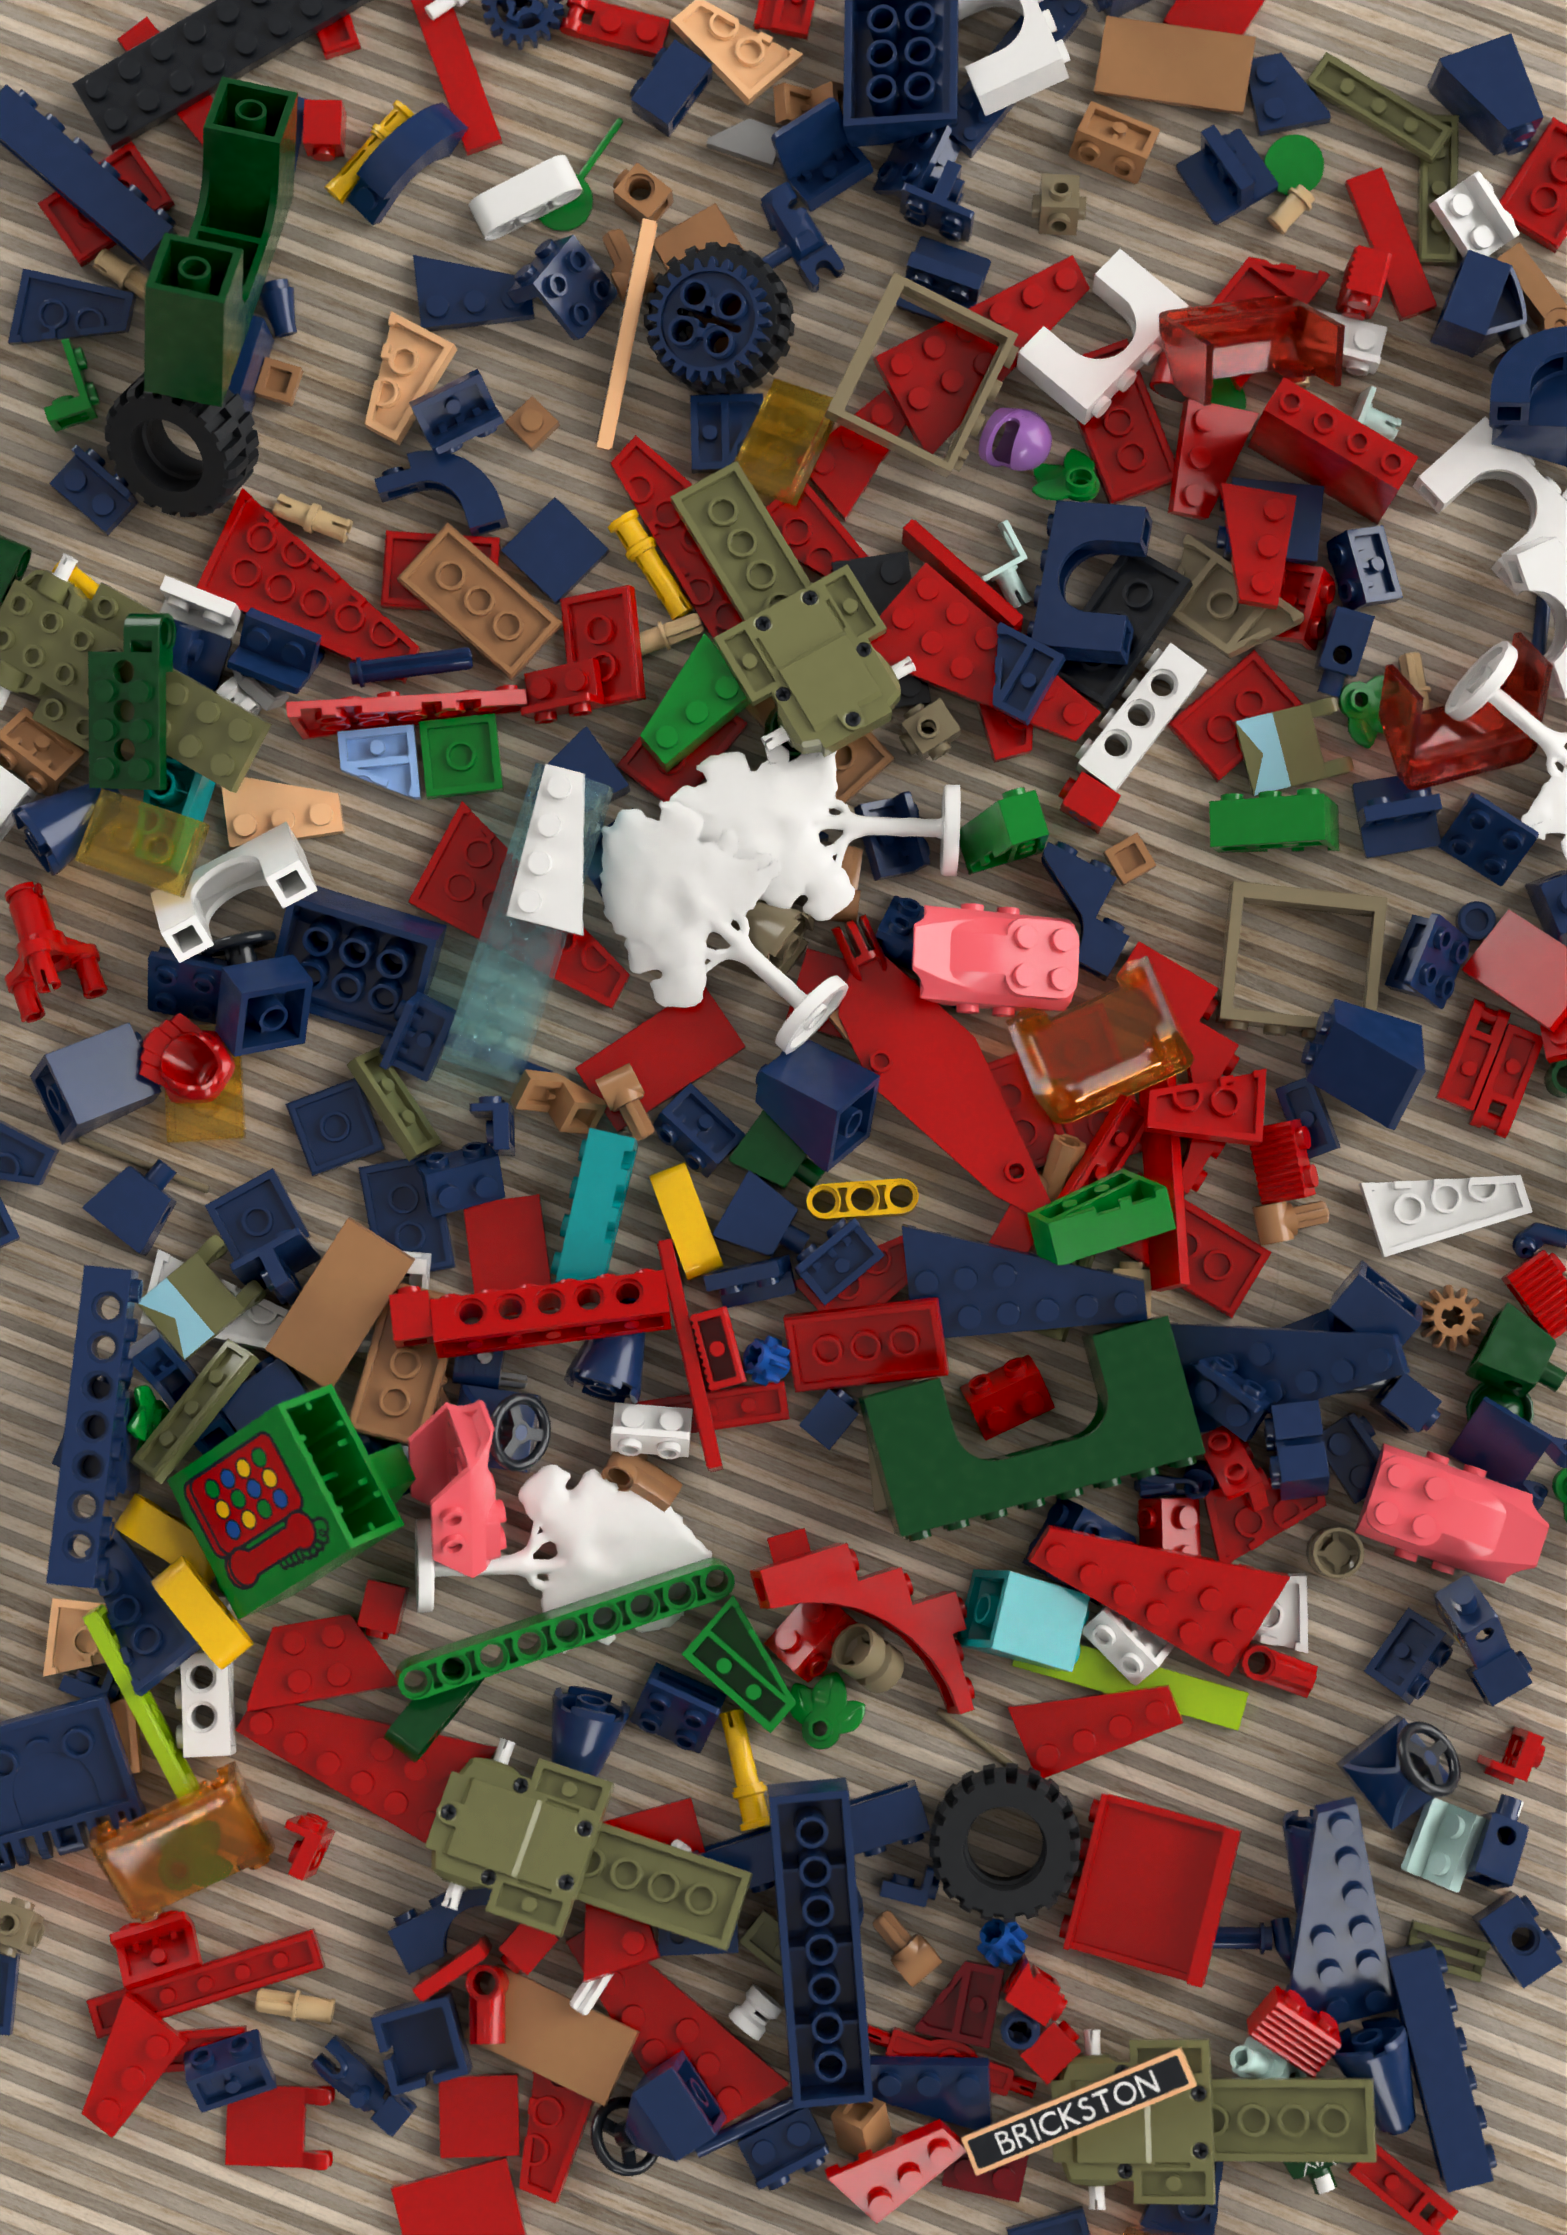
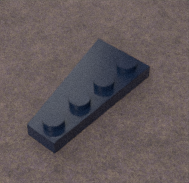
M114 1528L112 1541H106L105 1557H110L109 1576L107 1581L102 1580L98 1591L105 1601L109 1613L107 1617L120 1643L121 1648L119 1650L122 1659L130 1671L133 1690L136 1695L142 1697L201 1647L154 1589L151 1583L154 1579L153 1575L124 1534ZM91 1547L85 1551L86 1556L89 1554Z

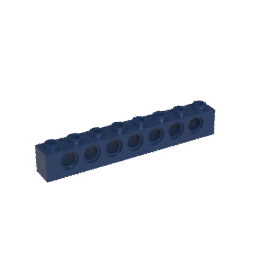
M84 1265L46 1584L94 1589L100 1588L102 1580L107 1581L109 1576L110 1557H105L106 1541H112L115 1528V1518L109 1517L111 1501L117 1500L120 1485L119 1477H114L116 1461L122 1460L124 1452V1438L119 1437L120 1423L121 1421L126 1422L129 1411V1399L124 1398L125 1382H131L134 1368L133 1358H128L130 1342H136L138 1334V1319H133L134 1305L141 1302L143 1293V1280L138 1279V1272L134 1270ZM114 1297L119 1302L120 1310L116 1317L108 1320L102 1313V1305L105 1300ZM109 1336L115 1343V1351L111 1357L103 1359L97 1352V1345L102 1338ZM104 1376L110 1382V1391L107 1396L99 1399L94 1395L92 1386L98 1377ZM98 1415L104 1420L106 1428L102 1436L94 1438L88 1432V1423L91 1418ZM90 1455L96 1456L101 1464L100 1472L93 1478L88 1477L83 1471V1463ZM85 1495L91 1496L96 1503L94 1514L88 1518L81 1515L78 1509V1503ZM81 1534L88 1537L91 1542V1550L84 1558L78 1556L73 1548L75 1539Z

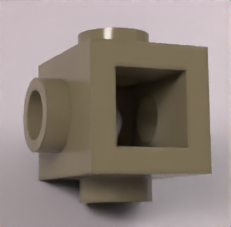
M1042 173L1040 194H1033L1032 218H1039L1038 234L1076 236L1078 220H1085L1086 197H1079L1080 175Z
M941 698L926 707L920 703L903 715L905 721L901 723V732L903 734L899 736V739L908 754L912 756L916 753L921 762L929 756L933 761L940 758L952 749L949 743L960 737L961 728ZM928 729L931 730L933 733L925 734L923 730Z
M16 1897L12 1898L11 1903L0 1900V1954L15 1958L17 1952L30 1956L32 1948H36L39 1945L45 1927L42 1924L44 1917L33 1911L35 1904Z

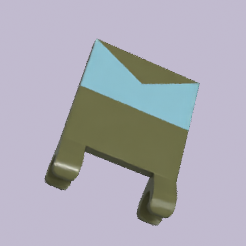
M1335 697L1234 722L1253 796H1257L1262 791H1277L1344 775L1354 769L1350 756L1328 762L1323 760L1313 719L1332 715L1338 711L1339 706Z
M218 1235L211 1236L192 1257L142 1297L140 1303H137L185 1361L245 1311L264 1300L267 1295L259 1282L252 1280L234 1297L209 1268V1264L220 1259L228 1252L226 1244Z

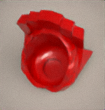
M181 1013L176 1014L170 1020L165 1019L158 1027L154 1026L146 1034L142 1043L143 1050L139 1058L142 1062L139 1074L163 1086L170 1101L174 1103L196 1104L212 1102L220 1095L235 1070V1063L230 1050L216 1031L201 1030Z

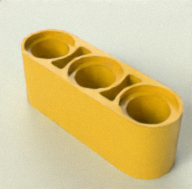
M685 1162L649 1175L687 1279L690 1280L724 1267Z
M902 1178L828 1183L817 1185L810 1190L807 1195L806 1206L809 1214L819 1221H835L842 1218L849 1220L854 1218L903 1216L914 1210L918 1203L919 1193L913 1182ZM897 1187H905L911 1192V1203L903 1208L895 1206L890 1200L891 1191ZM857 1190H867L873 1196V1205L869 1209L858 1210L853 1206L851 1197ZM818 1193H829L834 1198L835 1206L830 1212L820 1213L813 1207L812 1201Z
M135 1493L116 1522L115 1528L170 1564L184 1556L210 1586L215 1578V1574L192 1529L184 1521L159 1505Z
M184 1556L178 1558L151 1581L160 1597L213 1663L221 1670L253 1645L252 1639Z

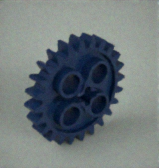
M710 256L707 267L704 266L700 259L695 258L694 270L691 271L683 263L680 264L682 276L677 278L673 274L668 273L667 277L671 283L670 287L657 286L658 291L663 295L662 300L655 299L650 301L658 309V313L647 316L651 323L657 325L656 328L648 332V335L652 339L660 340L652 347L653 350L658 354L665 353L661 362L667 367L674 364L672 372L679 377L686 371V379L692 383L696 381L699 374L701 381L705 385L710 384L712 375H715L717 380L724 384L726 372L728 371L736 378H739V365L743 364L749 369L753 367L748 358L751 354L762 357L763 353L756 347L758 342L770 341L762 332V328L773 326V323L768 318L763 317V314L771 311L772 307L767 302H760L766 297L767 292L763 288L754 289L759 280L754 275L745 278L747 269L742 265H739L733 271V263L727 258L721 267H719V262L714 256ZM699 289H705L706 295L704 300L700 304L691 305L693 293ZM734 300H741L739 312L733 316H727L726 309L729 303ZM681 309L688 310L707 319H712L715 316L723 324L740 326L741 331L738 333L729 331L714 323H708L705 326L697 318L680 316L679 311ZM693 326L692 337L688 341L679 342L680 331L684 327ZM721 337H728L729 345L727 349L721 353H715L714 344Z

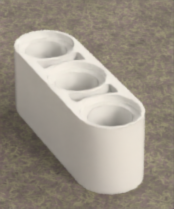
M558 155L479 194L470 201L469 208L484 239L489 241L503 237L573 201L581 195L583 189L565 155Z

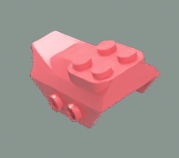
M973 903L961 904V909L924 905V918L914 923L912 970L921 980L920 998L941 1005L956 1006V1012L962 1014H978L979 1008L992 1009V1016L1015 1017V1012L1065 1011L1072 1001L1078 983L1079 935L1075 925L1069 919L1021 915L1020 909L1015 907H998L997 912L984 911V905Z
M477 1400L472 1404L464 1406L445 1403L408 1438L409 1464L416 1478L410 1486V1494L412 1498L431 1507L433 1560L472 1579L485 1571L491 1560L499 1559L501 1557V1550L507 1548L505 1533L500 1524L506 1522L505 1507L502 1499H495V1481L492 1472L489 1471L487 1466L494 1427L485 1403L482 1400Z
M1383 1443L1354 1533L1396 1548L1394 1556L1415 1563L1418 1556L1433 1561L1432 1569L1449 1575H1454L1455 1569L1504 1584L1508 1576L1522 1570L1533 1569L1537 1566L1549 1529V1523L1542 1518L1533 1505V1494L1486 1479L1487 1471L1471 1465L1464 1464L1463 1470L1448 1465L1450 1458L1427 1451L1426 1457H1422Z

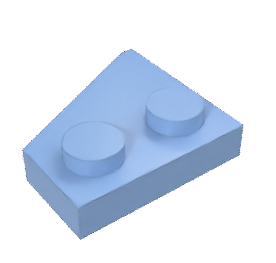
M414 724L337 732L340 769L342 772L412 799H422Z

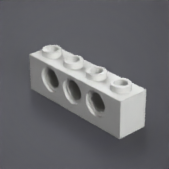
M1172 643L1167 646L1164 652L1159 648L1155 650L1144 665L1149 671L1141 682L1134 678L1121 695L1126 699L1118 711L1111 708L1098 726L1103 729L1101 734L1095 741L1088 738L1075 755L1080 760L1075 769L1078 773L1083 771L1116 792L1202 681L1207 669ZM1156 680L1166 681L1171 688V693L1166 696L1156 695L1152 691L1151 683ZM1132 710H1141L1147 715L1148 723L1144 726H1135L1129 721L1128 713ZM1109 740H1118L1124 745L1125 753L1121 756H1112L1107 753L1105 743Z
M218 1596L232 1613V1607L225 1596ZM200 1648L176 1668V1670L181 1669V1685H176L175 1704L177 1709H182V1725H177L176 1729L177 1748H183V1758L231 1756L236 1753L234 1661L221 1670L213 1663L204 1650ZM200 1665L207 1666L212 1671L213 1680L208 1687H202L195 1681L194 1674ZM200 1705L209 1706L213 1710L214 1721L208 1727L202 1726L196 1719V1710Z

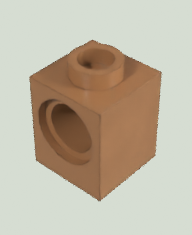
M636 163L630 171L627 169L623 170L613 184L615 204L639 223L643 218L656 221L657 223L673 204L672 189L639 163ZM639 188L650 192V195L644 200H635L631 197L632 192Z

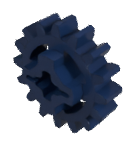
M482 0L481 2L483 10L487 11L483 14L485 25H492L490 28L491 35L495 38L503 34L502 41L506 47L512 40H515L518 50H522L527 41H530L534 49L538 48L537 38L539 37L549 42L551 40L549 29L559 30L560 20L557 17L564 15L563 5L559 3L562 0H547V9L544 8V4L539 2V0ZM498 6L502 7V11L507 13L506 22L499 16Z

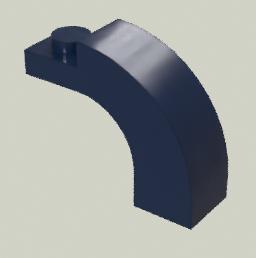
M438 103L419 111L397 127L368 157L357 172V175L361 178L347 197V200L372 225L381 223L401 191L411 179L429 164L450 157L468 130V127L443 103Z
M1567 326L1550 328L1534 333L1518 342L1503 356L1494 372L1491 384L1490 425H1528L1530 399L1537 387L1550 378L1567 375Z
M433 450L407 453L411 468L405 470L403 467L390 468L382 472V477L374 479L383 503L427 490L448 494L463 508L472 536H480L509 527L499 495L489 478L474 464L457 455H444L443 453L435 455Z
M156 1328L129 1347L128 1358H133L134 1367L155 1388L169 1408L172 1409L196 1379L198 1373ZM221 1409L193 1445L204 1455L235 1434L237 1430Z

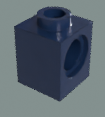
M840 1388L835 1394L828 1389L799 1426L830 1450L858 1416L859 1413L853 1409L857 1402Z
M1513 1648L1477 1670L1475 1665L1466 1670L1484 1703L1492 1707L1533 1683L1528 1675L1532 1671L1528 1660L1521 1651L1515 1653Z

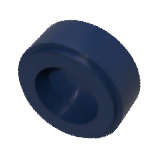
M1473 901L1467 903L1459 910L1456 915L1455 924L1456 928L1466 935L1470 941H1480L1486 938L1495 927L1496 916L1493 909L1486 903Z

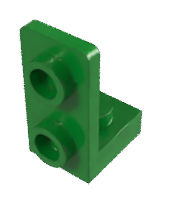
M69 338L63 339L61 342L80 396H62L53 400L52 405L44 407L48 423L55 432L98 418L94 405L100 404V399L94 383H87L83 370L89 369L82 348H75Z

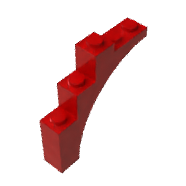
M1138 941L1116 979L1139 995L1162 1020L1177 1045L1187 1072L1188 1083L1195 1082L1197 1084L1218 1080L1222 1074L1229 1076L1240 1057L1234 1054L1239 1044L1200 1022L1201 1017L1208 1021L1216 1009L1219 1000L1215 999L1214 996L1219 988ZM1189 1138L1182 1163L1184 1196L1189 1193L1190 1189L1195 1192L1199 1190L1208 1175V1172L1203 1170L1204 1165L1210 1156L1217 1159L1226 1144L1225 1142Z
M835 1543L750 1570L760 1609H774L798 1603H824L848 1608L874 1619L900 1637L921 1659L935 1681L948 1713L961 1715L975 1710L972 1702L975 1698L974 1687L971 1680L965 1677L961 1664L964 1660L963 1650L959 1641L953 1637L954 1633L967 1629L964 1621L967 1618V1610L962 1598L957 1597L956 1591H942L912 1601L910 1596L913 1595V1585L909 1575L903 1573L902 1567H889L857 1577L856 1572L859 1571L858 1558L852 1548L849 1549L848 1543Z

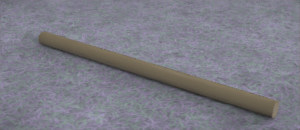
M83 1136L80 1137L78 1142L148 1171L154 1165ZM177 1173L172 1178L176 1182L204 1193H208L210 1186Z
M940 1707L935 1713L937 1716L1004 1766H1006V1763H1013Z

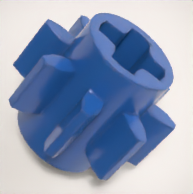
M769 1335L765 1341L755 1338L754 1342L747 1346L743 1355L744 1372L751 1374L752 1381L767 1386L769 1381L778 1384L780 1379L784 1378L789 1372L791 1366L790 1349L782 1347V1340Z
M992 1918V1921H988L979 1932L982 1943L977 1946V1950L995 1968L1001 1962L1012 1966L1025 1953L1023 1940L1028 1935L1016 1922L1004 1923L1000 1919Z

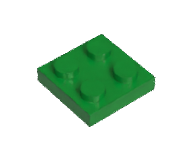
M495 713L419 721L427 799L504 791Z

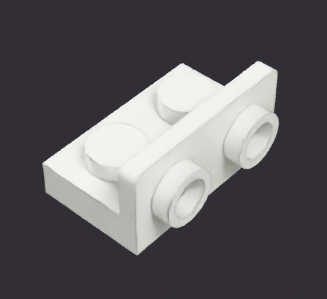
M1479 171L1429 204L1463 258L1468 249L1489 256L1519 235L1513 217L1505 211L1495 196L1492 185L1488 180L1484 179Z
M1314 309L1301 356L1308 357L1311 363L1319 366L1335 364L1346 367L1347 372L1358 376H1366L1368 373L1375 374L1381 361L1380 355L1388 327Z
M165 575L160 591L166 599L160 613H168L176 620L232 640L243 615L236 603Z
M615 1402L613 1426L611 1427L610 1435L611 1451L619 1452L626 1456L653 1454L665 1459L689 1457L693 1409Z
M1105 1605L1095 1617L1084 1625L1082 1634L1135 1686L1155 1671L1175 1647L1173 1644Z

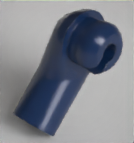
M1538 1222L1532 1223L1515 1236L1512 1245L1513 1250L1518 1257L1528 1259L1534 1256V1252L1544 1244L1565 1249L1567 1246V1229Z
M1277 1918L1270 1921L1275 1948L1287 1968L1291 1971L1292 1964L1290 1959L1294 1937L1290 1918Z

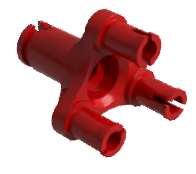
M25 882L10 888L5 893V899L10 904L8 908L20 941L16 946L19 958L13 970L4 979L9 993L14 994L21 1015V1021L31 1023L45 1016L46 1013L38 993L51 992L48 984H52L54 991L60 988L62 984L57 973L71 968L76 970L84 998L94 999L106 994L108 987L105 985L98 964L100 955L97 946L66 937L63 931L56 929L47 899L43 895L41 883L38 882L34 885L33 882Z

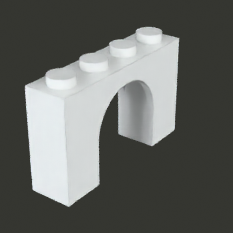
M959 0V21L991 7H1007L1019 12L1024 17L1021 31L1012 43L998 52L965 66L985 116L1069 78L1064 63L1071 59L1063 40L1060 39L1055 42L1052 33L1057 31L1052 15L1049 9L1041 11L1038 4L1044 0Z
M1121 249L1095 273L1092 292L1118 312L1129 324L1133 339L1127 348L1110 358L1092 359L1084 357L1073 351L1043 326L1018 352L1016 368L1083 425L1093 416L1096 418L1101 417L1111 405V398L1117 391L1125 392L1137 377L1136 372L1144 364L1147 366L1153 364L1162 352L1161 346L1169 338L1173 341L1177 339L1188 324L1186 316L1189 305Z
M1486 416L1424 471L1413 485V488L1439 514L1465 489L1478 481L1497 479L1508 482L1523 494L1530 510V524L1526 535L1509 550L1540 537H1558V540L1563 543L1567 550V501L1560 495V487L1553 479L1548 476L1543 477L1534 468L1535 462L1531 456L1492 445L1493 428L1489 426V419ZM1501 556L1491 570L1518 596L1523 590H1513Z
M287 822L150 893L160 932L179 963L214 945L209 929L210 919L221 905L235 895L254 887L270 886L282 908H285L318 891L305 853Z

